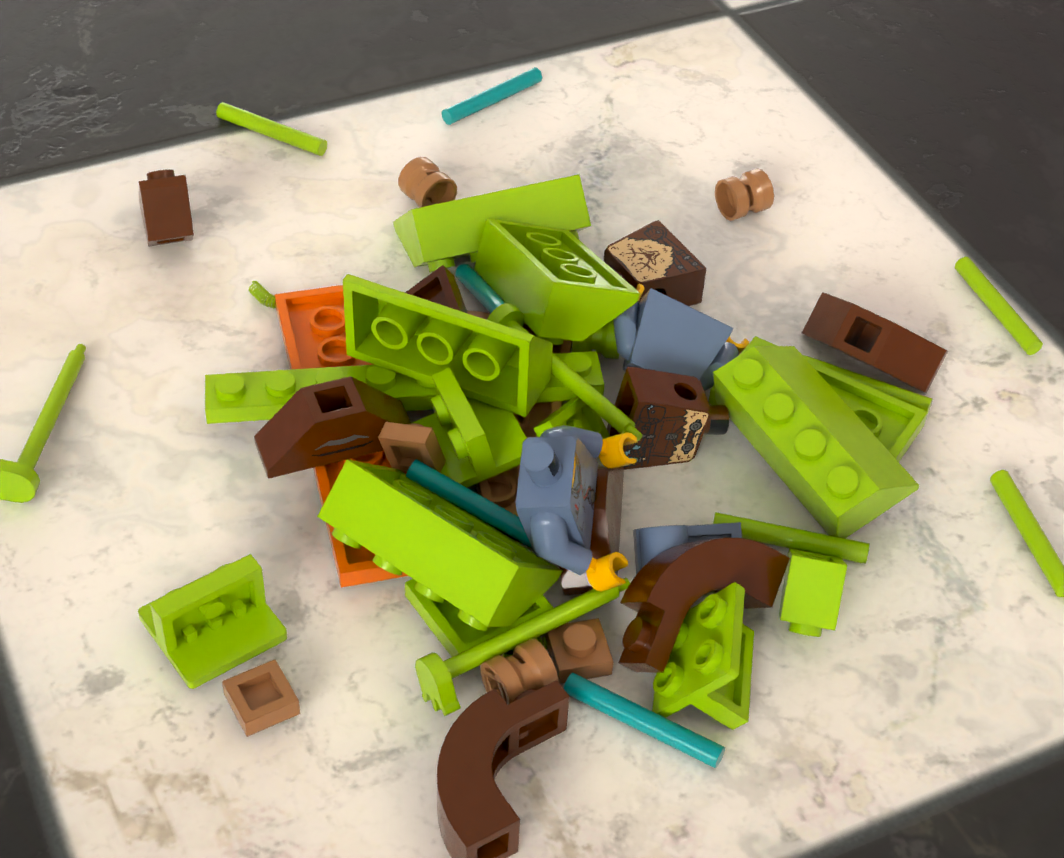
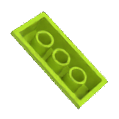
M579 174L411 209L393 221L394 229L414 268L428 265L429 272H434L442 265L447 269L455 267L454 259L470 256L471 263H475L487 218L566 229L578 239V232L591 226Z
M486 219L474 270L505 303H512L524 314V323L533 330L535 336L550 341L554 345L563 344L564 340L582 342L638 302L640 292L570 231L525 223Z
M347 274L343 279L346 351L348 356L434 385L431 375L451 368L466 397L524 417L528 415L551 380L553 343L350 274Z
M753 346L713 372L716 403L727 407L731 421L828 535L847 538L919 489V484L795 346Z
M347 459L317 516L334 527L332 535L337 540L357 549L363 546L373 552L375 556L372 561L377 566L395 575L407 574L417 581L414 586L416 591L436 602L443 603L447 600L460 609L457 616L463 622L482 631H487L488 627H511L559 579L563 571L545 559L536 557L535 553L477 517L406 478L404 472L395 468Z

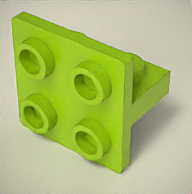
M451 368L431 375L438 394L430 398L435 413L412 423L433 428L446 459L441 473L465 487H470L520 465L522 444L527 437L513 412L472 398L467 399Z
M251 554L233 563L222 565L215 571L181 588L174 589L138 609L140 621L190 689H194L287 639L285 626L266 604L262 567Z
M734 582L716 594L707 596L701 603L688 610L664 673H656L654 678L652 712L667 718L691 704L731 730L749 721L754 631L743 624L745 588Z

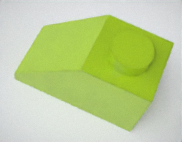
M789 548L787 557L790 560L784 576L779 610L780 620L790 622L789 631L802 635L821 637L822 628L835 631L847 564L840 557Z

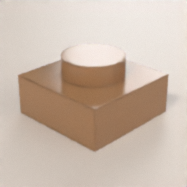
M385 422L378 439L391 468L407 472L413 461L417 459L441 473L446 459L433 428L416 423L400 424Z
M599 618L566 623L545 633L547 649L556 668L560 684L565 683L571 673H575L585 679L612 675L613 659Z
M275 659L222 681L224 695L247 737L300 714L299 700Z

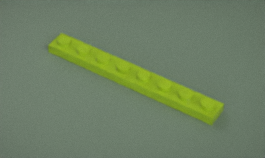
M597 351L555 353L558 358L604 396L605 384ZM377 365L205 375V413L207 424L270 420L300 388L350 376L400 400L405 411L433 409L430 398L438 394L435 386ZM551 374V380L536 403L569 401L576 397V395Z

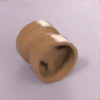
M427 157L412 159L400 172L398 178L399 188L407 197L415 200L419 208L453 201L456 198L457 185L455 181L445 173L440 172L438 166Z
M757 168L743 173L740 178L731 176L719 180L715 186V200L721 214L727 220L732 221L745 217L748 211L757 213L771 208L774 201V189L768 175L762 169Z
M529 639L517 645L512 656L504 657L497 655L484 661L480 666V673L486 691L489 692L496 688L507 705L529 689H540L556 680L558 681L557 671L550 655L536 639Z

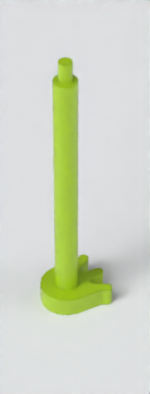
M512 303L501 304L487 318L489 321L530 334L523 328L524 314ZM552 352L551 374L620 434L632 433L636 436L638 442L643 434L635 428V422Z
M78 344L75 350L69 352L17 462L0 459L1 500L24 503L34 498L40 484L39 475L34 471V468L85 361V345Z
M624 578L625 584L610 590L600 592L592 589L445 661L434 652L417 659L415 668L423 700L425 702L431 700L434 710L438 711L441 709L444 716L459 710L461 706L456 696L453 678L480 666L488 659L515 649L517 645L529 639H535L619 598L620 592L626 590L630 585L629 580Z

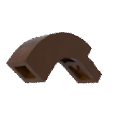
M718 538L687 542L661 552L637 573L620 602L638 613L624 632L622 640L624 649L618 663L635 672L664 673L679 630L690 607L708 592L716 594L734 582L745 588L744 609L772 608L790 558L763 543L744 538Z
M557 680L540 689H529L521 693L508 705L496 688L471 703L451 726L441 747L437 767L438 824L445 847L451 858H508L518 852L520 818L500 792L494 779L509 760L567 730L570 696Z

